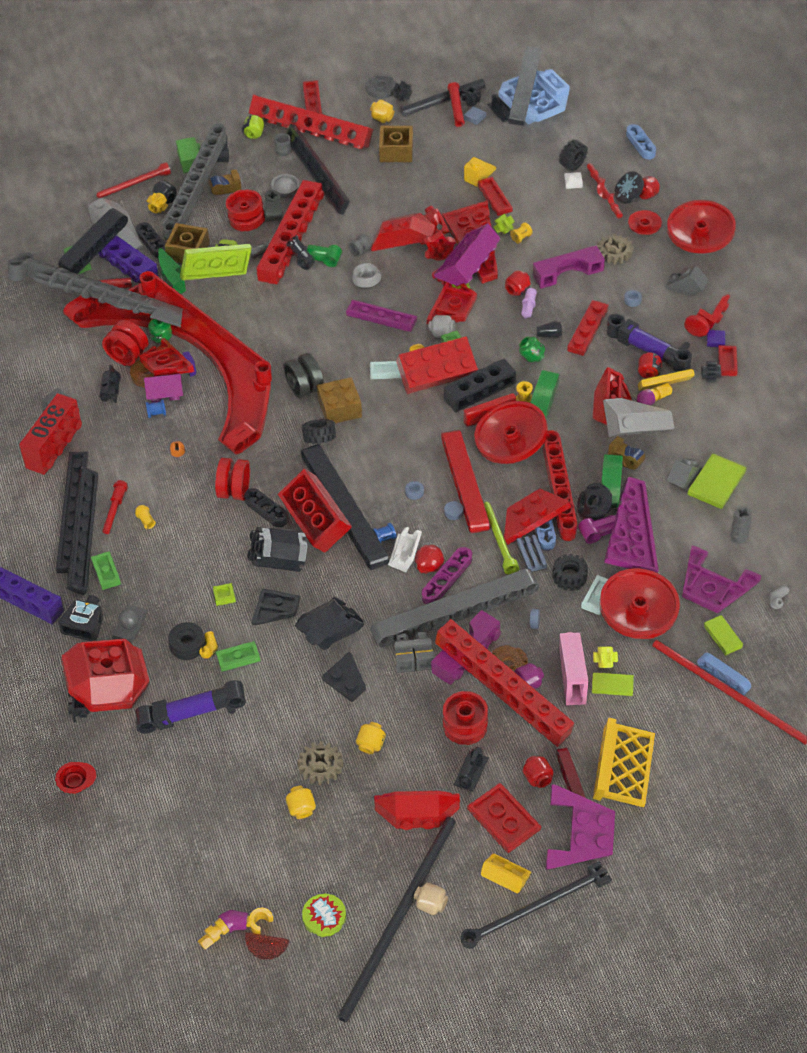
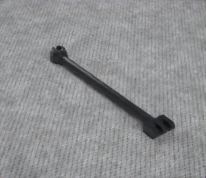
M600 861L588 866L587 871L589 875L484 927L463 930L461 933V943H463L465 948H474L482 937L593 882L600 888L610 883L612 878L610 875L605 876L607 874L606 869H601L603 865ZM472 939L473 942H466V940Z

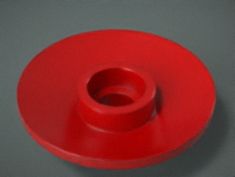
M641 210L630 215L628 225L632 231L638 234L650 235L660 230L662 219L655 212Z

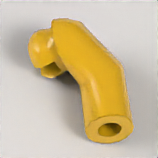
M212 631L204 634L206 645L203 649L200 648L199 650L201 657L205 659L211 658L218 649Z

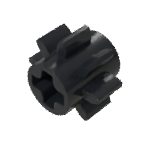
M401 81L400 84L395 83L396 85L392 90L394 98H398L399 101L403 102L405 99H410L409 97L413 93L410 88L411 85L405 81Z
M469 86L463 90L462 101H465L466 105L475 106L477 102H480L481 91H477L476 87Z
M706 361V365L701 367L702 379H706L708 383L716 382V378H721V365H716V361Z

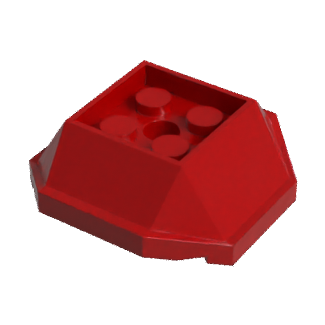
M126 639L77 643L61 657L68 693L84 704L90 712L130 709L149 685L150 680L142 649L133 646Z

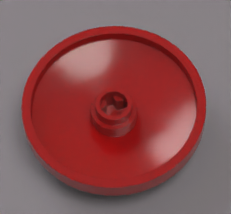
M694 200L683 203L671 212L667 221V233L670 240L677 247L692 253H711L726 247L734 238L736 221L731 211L725 206L709 200Z
M524 401L506 402L492 408L480 419L475 429V443L481 455L491 462L499 464L516 463L527 459L541 448L548 434V424L544 413L534 404Z
M632 568L620 571L606 581L601 590L599 605L604 620L612 629L630 638L650 639L658 637L672 628L679 614L680 600L675 587L664 576L651 570Z

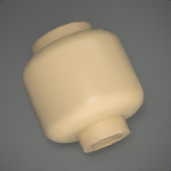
M428 882L416 889L414 899H416V906L419 910L436 915L438 912H443L448 896H446L445 889Z

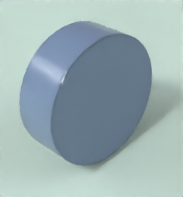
M630 290L625 293L624 302L626 305L636 307L641 304L642 295L640 292Z
M418 481L409 482L405 486V494L409 499H420L424 495V486Z
M457 501L448 502L444 507V514L450 520L460 519L463 516V506Z
M532 609L530 612V628L539 629L540 609Z

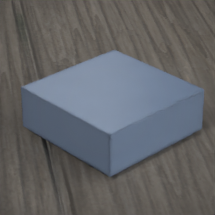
M474 106L464 114V119L475 125H478L486 117V112Z

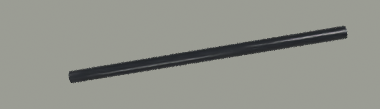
M447 817L341 1008L337 1016L340 1021L347 1023L414 901L416 889L422 886L455 826L456 821L453 818Z

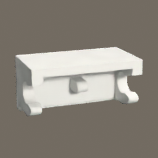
M409 527L404 528L401 534L398 533L388 563L389 566L404 572L408 570L414 560L422 533L416 530L414 534H408Z

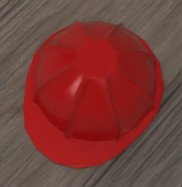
M69 762L59 768L55 781L57 787L64 793L77 794L94 783L96 771L90 764Z

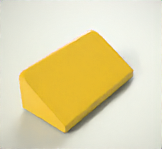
M494 853L484 862L481 870V876L515 893H519L531 875L529 870Z

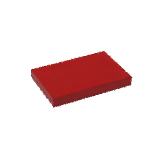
M501 783L467 805V810L507 853H510L541 830V825Z

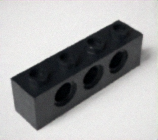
M503 358L445 386L444 400L455 413L516 384V370Z

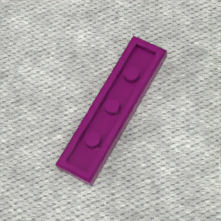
M352 300L346 310L347 316L408 332L412 331L417 322V316Z

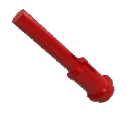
M118 480L113 485L114 491L110 499L111 506L102 530L104 534L110 533L118 506L122 504L124 494L128 490L127 483L123 480Z

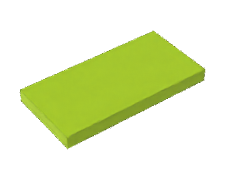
M250 244L185 249L180 278L181 280L244 275L247 272L252 247Z

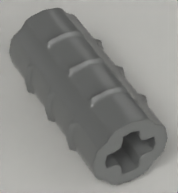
M737 507L734 511L730 534L731 540L734 543H745L748 539L750 523L752 522L751 509L748 507Z

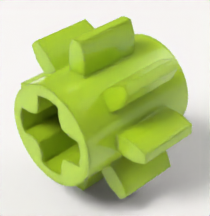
M503 214L494 220L496 223L494 229L497 233L502 232L504 235L514 228L512 224L515 221L511 215L507 217Z

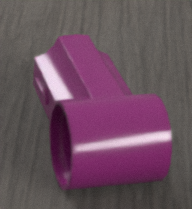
M611 515L595 521L587 518L581 521L578 529L586 543L593 544L601 536L611 534L616 516Z

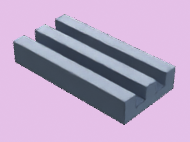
M532 535V538L524 537V540L518 538L517 545L526 568L530 569L531 572L547 568V563L536 535ZM531 543H533L541 565H539ZM524 545H527L534 566H531Z

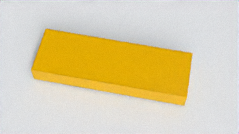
M693 369L643 379L638 383V389L641 391L665 383L673 384L690 380L695 374Z

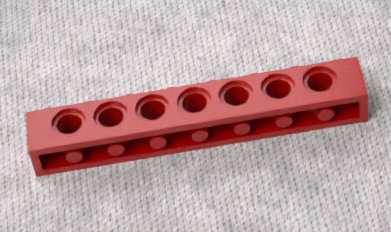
M256 95L252 97L248 114L257 115L261 119H268V123L276 125L279 122L285 128H288L290 124H295L302 133H305V130L310 131V135L319 137L321 134L325 136L324 139L334 141L335 138L341 144L348 145V143L354 144L353 147L363 149V147L369 148L374 130L366 126ZM267 107H269L268 114L265 113ZM283 111L284 115L282 118H280L279 115ZM297 115L298 120L294 123V117ZM312 119V125L308 126V121ZM326 123L327 128L323 131L322 126ZM341 127V133L337 135V129ZM355 131L356 136L352 139L351 134Z
M303 180L256 268L258 281L277 285L280 278H283L284 270L286 267H289L290 259L295 255L294 251L286 246V243L292 240L291 238L295 235L298 236L300 241L302 240V235L306 233L309 222H312L314 212L318 210L320 200L322 201L324 198L322 183Z
M450 619L437 631L436 645L556 747H559L571 735L575 723L456 622Z

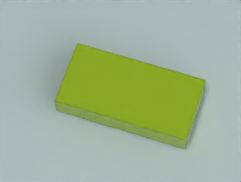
M722 615L704 622L705 629L725 656L743 648V643Z
M593 672L592 693L633 696L634 675Z

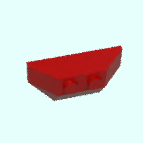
M420 212L390 218L382 222L374 237L371 251L424 242L426 237H431L435 234L436 227Z
M610 367L605 369L594 391L593 419L606 426L607 421L603 400L623 398L632 401L628 387L623 381V374Z
M444 791L391 792L374 796L375 811L396 829L439 828L447 817H451L460 809V794Z

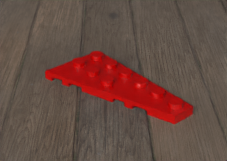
M488 200L442 214L457 244L468 232L487 223L491 226ZM495 250L488 254L489 258L481 263V268L476 272L482 284L498 279Z

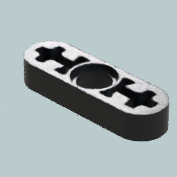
M142 222L138 224L136 230L140 240L154 257L159 258V249L162 248L165 251L166 243L149 223ZM149 239H156L153 242L148 241Z
M251 488L244 493L246 505L273 526L283 527L288 523L286 510L261 491ZM264 505L271 506L269 510L261 509Z

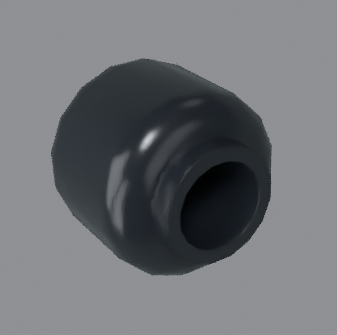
M160 180L153 187L152 194H163L167 199L166 204L174 202L177 190L170 182Z

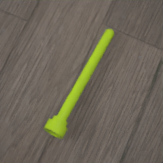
M484 502L488 520L504 559L502 565L504 572L507 575L518 572V562L509 553L490 502Z

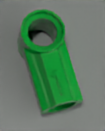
M309 244L307 249L312 258L314 257L313 260L323 261L328 267H335L342 255V249L337 245H330L327 248Z

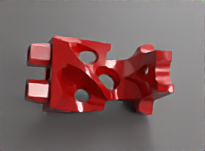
M430 205L425 209L426 215L424 216L435 225V234L431 237H426L424 242L419 243L421 245L426 244L428 247L425 252L426 259L441 261L451 254L456 241L452 237L444 235L450 232L439 210ZM438 224L442 225L441 230L437 229Z

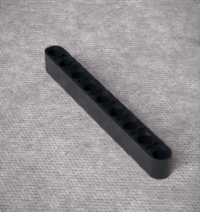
M320 444L302 449L301 456L305 465L311 473L318 477L351 524L352 528L347 534L369 570L372 571L388 564L389 558L385 549Z

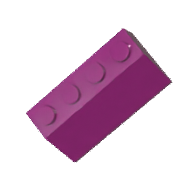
M488 223L468 232L435 272L434 276L456 286L462 283L467 284L472 280V275L481 268V263L489 258L488 254L497 248L496 244L501 238Z

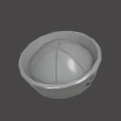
M290 174L278 175L271 181V188L278 191L280 197L283 198L296 194L299 187L297 177Z
M363 263L356 266L352 274L353 284L362 288L372 287L381 280L378 268L371 263Z

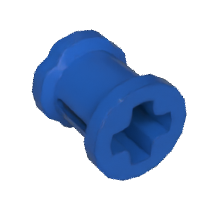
M164 399L155 403L146 402L148 418H151L153 415H166Z
M391 522L379 529H372L380 543L391 538H397Z

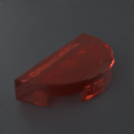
M245 932V942L249 952L260 959L276 958L286 951L289 945V939Z

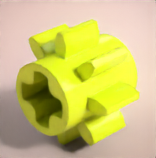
M612 646L598 647V652H593V662H598L599 668L613 667V662H618V652H613Z

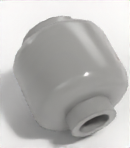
M435 315L432 321H429V332H432L435 338H441V335L455 331V320H452L449 315Z

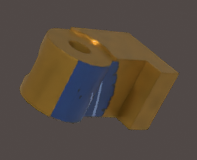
M237 169L230 170L231 174L221 177L213 176L209 179V186L214 195H223L242 190L241 179Z
M617 436L609 445L608 455L623 456L622 466L636 470L645 460L644 452L639 448H632L623 443L624 439Z

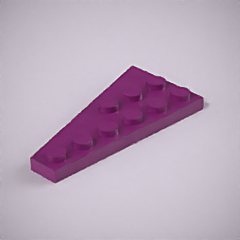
M628 477L623 486L604 563L627 569H647L658 573L659 568L646 484L643 480Z

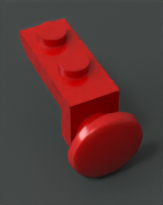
M728 294L723 296L711 314L700 308L696 315L686 317L684 327L687 332L696 337L705 336L715 323L718 324L723 317L721 312L725 313L729 307L728 300L731 296Z

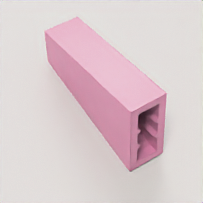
M560 633L559 650L566 705H586L588 676L580 633Z

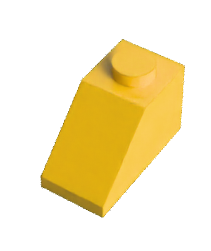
M473 157L464 165V181L478 187L477 181L488 178L496 170V166Z

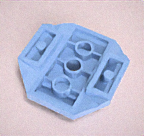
M552 69L537 71L525 120L528 125L565 111L570 86ZM519 76L503 82L501 89H499L498 96L510 108L512 107Z

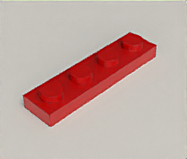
M595 300L591 301L567 346L568 352L582 356L585 355L608 311L609 304Z

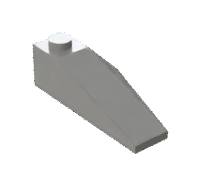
M100 198L88 205L90 219L94 224L111 208H115L128 217L127 225L117 236L137 250L143 247L128 212L121 205L104 198Z
M623 398L603 400L609 437L674 429L672 412L669 410Z

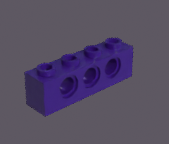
M117 235L98 253L101 258L109 261L112 266L120 269L123 274H127L136 283H141L140 275L145 271H151L156 276H159L157 264Z
M0 567V598L53 625L64 612L61 597Z

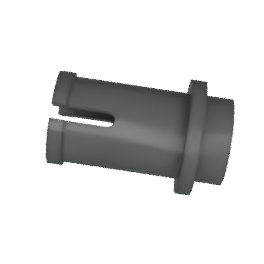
M262 241L261 244L253 246L250 253L251 257L254 258L265 253L269 242Z

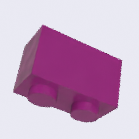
M181 374L144 378L146 399H151V403L160 402L162 398L169 397V401L180 400V396L184 395Z

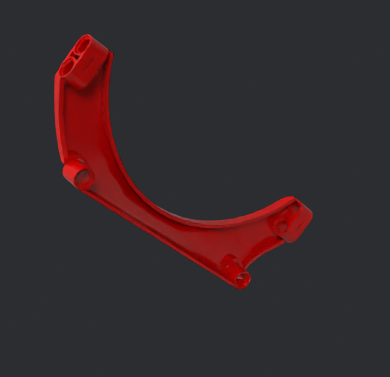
M143 272L140 275L141 283L128 289V291L183 308L181 327L171 325L172 335L198 348L212 361L220 372L228 392V412L218 441L234 454L242 453L262 436L271 392V364L153 272ZM81 295L69 302L63 310L64 315L81 328L115 325L120 320H127L137 326L148 328V324L152 320L149 313H133V310L116 308L107 302L99 303L97 298H83Z

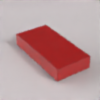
M718 345V364L721 365V376H737L736 346Z

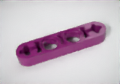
M458 548L422 590L423 603L429 604L440 600L472 562V551L469 548ZM456 567L458 570L456 572H449L448 568ZM438 580H445L447 583L445 585H438L436 582Z

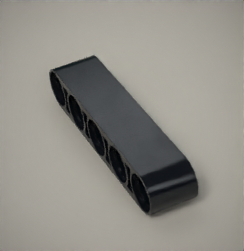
M115 208L109 209L61 257L58 264L59 267L78 274L127 225L128 217Z

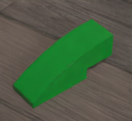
M162 248L159 249V262L164 282L180 294L186 292L185 280L180 278L181 267Z
M542 370L531 399V404L537 406L544 413L545 418H547L559 385L560 374Z
M604 454L602 484L609 488L612 493L611 508H618L623 456Z

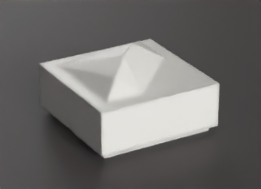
M581 172L564 173L566 189L582 188Z

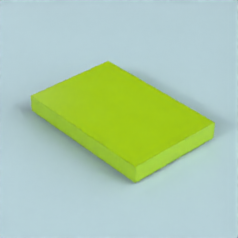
M712 453L689 488L687 495L722 509L744 476L747 467Z

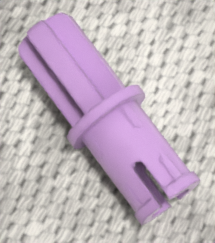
M533 288L526 290L525 299L522 301L521 315L525 319L531 317L533 308L536 305L535 297L537 291Z

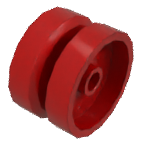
M249 189L233 192L226 199L229 223L235 230L251 231L260 227L265 221L262 197L258 192Z
M127 320L118 321L102 341L106 354L124 366L133 365L149 344L144 331L136 324Z
M221 457L217 466L215 480L217 498L228 499L232 494L234 500L245 501L244 493L249 489L251 469L249 460L238 459L234 464L232 458Z
M470 691L457 692L448 697L443 705V730L445 735L452 742L459 745H471L484 738L488 728V706L486 701L480 695Z

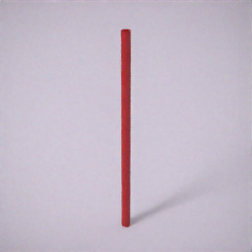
M655 640L652 645L654 648L805 745L807 744V736L660 641Z

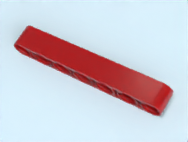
M455 430L441 433L443 448L460 503L463 506V513L469 533L488 531L490 529L488 516L461 431Z
M548 430L546 440L543 443V454L550 490L552 494L568 500L571 508L556 516L558 532L562 540L572 541L576 538L577 519L561 439L557 431Z

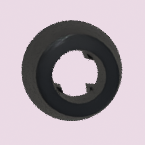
M553 321L536 327L538 337L559 338V336H563L561 322Z

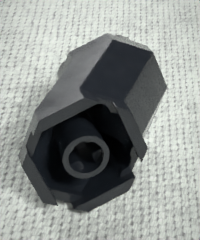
M256 527L255 530H251L249 536L251 548L247 553L248 561H252V565L257 567L301 572L302 568H299V566L304 565L306 562L308 547L307 542L302 539V537H306L305 533Z
M333 596L329 602L302 614L297 620L295 627L307 635L305 639L312 645L317 644L321 649L326 650L333 643L359 631L364 626V620L353 608L350 607L349 609L345 606L346 603L343 600Z

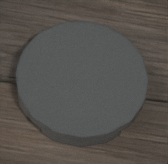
M375 75V78H369L366 81V92L369 96L377 99L391 97L394 95L392 90L396 85V81L388 75Z

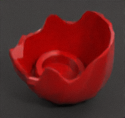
M430 544L424 545L417 550L414 562L417 564V569L421 574L438 572L440 567L444 565L445 558L439 547Z

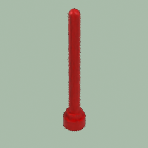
M167 162L161 163L153 171L97 192L96 197L108 196L158 175H170V167Z

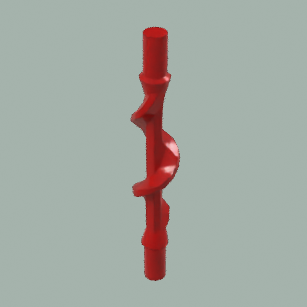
M589 163L587 169L590 172V176L598 184L597 193L601 198L608 200L611 210L618 219L622 218L623 214L613 199L614 193H609L604 186L606 178L599 177L598 171L592 163Z

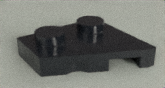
M262 588L253 615L252 625L256 626L296 616L300 595Z
M350 652L322 675V680L351 702L366 690V685Z

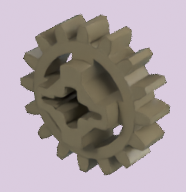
M615 233L613 236L607 234V238L601 237V241H597L596 246L605 260H607V264L613 262L614 265H616V262L623 264V260L628 262L629 258H632V241H628V237L622 238V234L616 236Z
M320 741L319 746H316L313 742L312 748L305 746V753H299L300 759L297 760L299 773L303 774L304 780L310 778V784H313L315 781H318V785H321L322 781L330 784V778L336 780V774L342 773V753H338V747L331 748V743L323 746V742Z

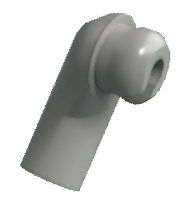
M782 585L770 593L769 604L773 609L778 610L783 606L782 597L789 593L786 585Z

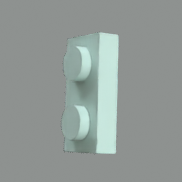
M599 575L596 576L582 602V609L600 615V595L604 584L608 580L607 578Z

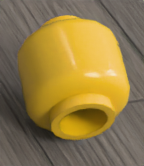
M382 99L373 102L370 107L372 118L380 123L390 122L395 113L393 106Z
M370 722V724H363L356 738V744L359 746L358 749L360 751L374 754V752L381 750L386 733L381 729L382 726L380 724Z
M301 785L291 788V792L285 798L289 813L297 819L311 816L313 814L312 811L316 808L312 791L308 788H303Z

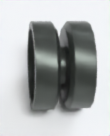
M308 352L298 356L297 360L293 358L283 363V370L288 385L299 399L309 395L310 391L316 392L317 385L324 383L318 363Z

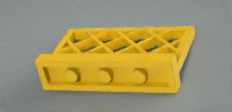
M608 717L603 729L592 799L601 801L603 797L644 808L655 733L616 724V719ZM618 731L626 733L629 739L622 742L617 735ZM637 738H648L649 743L642 747ZM633 742L638 750L631 753L625 745ZM621 748L627 756L619 759L614 752ZM642 753L646 762L639 764L634 756ZM628 759L635 765V768L629 771L623 764ZM617 765L624 772V774L618 777L612 771V768ZM639 771L644 779L637 782L632 774ZM625 777L633 784L627 789L620 782ZM616 783L621 792L618 794L609 792V786ZM636 788L641 794V800L633 798L629 792Z

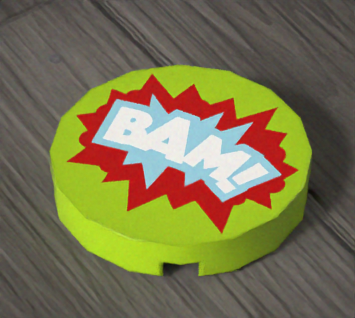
M327 893L317 894L304 905L302 911L303 924L309 932H313L317 936H332L341 930L346 921L345 906L335 895Z

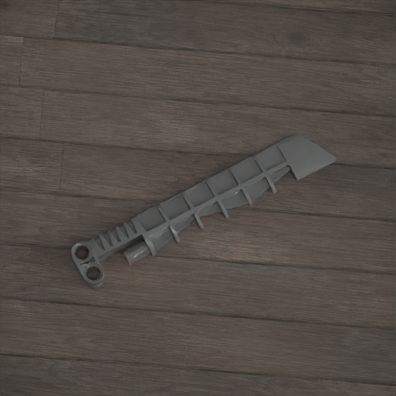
M23 252L8 261V278L11 281H21L26 277H31L39 283L48 285L49 288H61L69 294L76 292L81 294L83 298L94 297L98 299L99 303L107 302L116 308L133 310V313H149L152 319L181 327L183 308L33 259L32 253Z

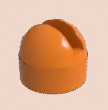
M180 441L172 442L170 445L171 455L174 457L184 455V444Z

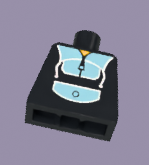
M89 595L87 601L74 600L58 621L61 634L87 641H97L103 621L102 608L98 605L99 598Z

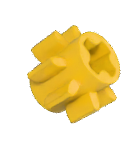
M153 193L146 200L149 203L148 209L153 213L161 214L168 207L166 204L167 199L161 193Z

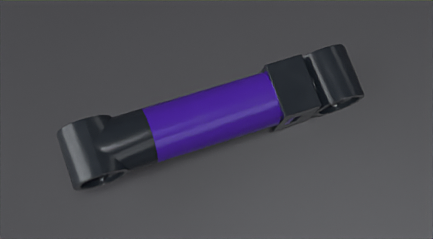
M611 314L608 317L607 335L609 337L618 338V342L626 346L632 344L647 353L657 354L662 361L673 366L675 372L691 369L692 353L687 350L690 347L689 342H684L679 348H676L639 328L638 323L630 319L625 322V318L621 314Z
M238 680L226 682L222 688L169 703L164 699L153 702L152 706H140L135 710L137 731L142 734L154 732L157 726L160 730L174 727L173 722L226 708L230 714L236 712V709L243 707L246 703L243 683Z

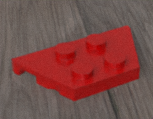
M446 282L426 319L427 324H429V321H432L435 315H449L455 322H465L477 300V293L469 289L464 283L458 285L461 288H455L451 283Z
M162 339L161 345L157 348L152 346L148 351L139 356L140 362L154 376L194 372L193 365L166 339Z
M539 488L509 506L506 513L504 534L506 543L508 545L518 538L571 508L569 501Z

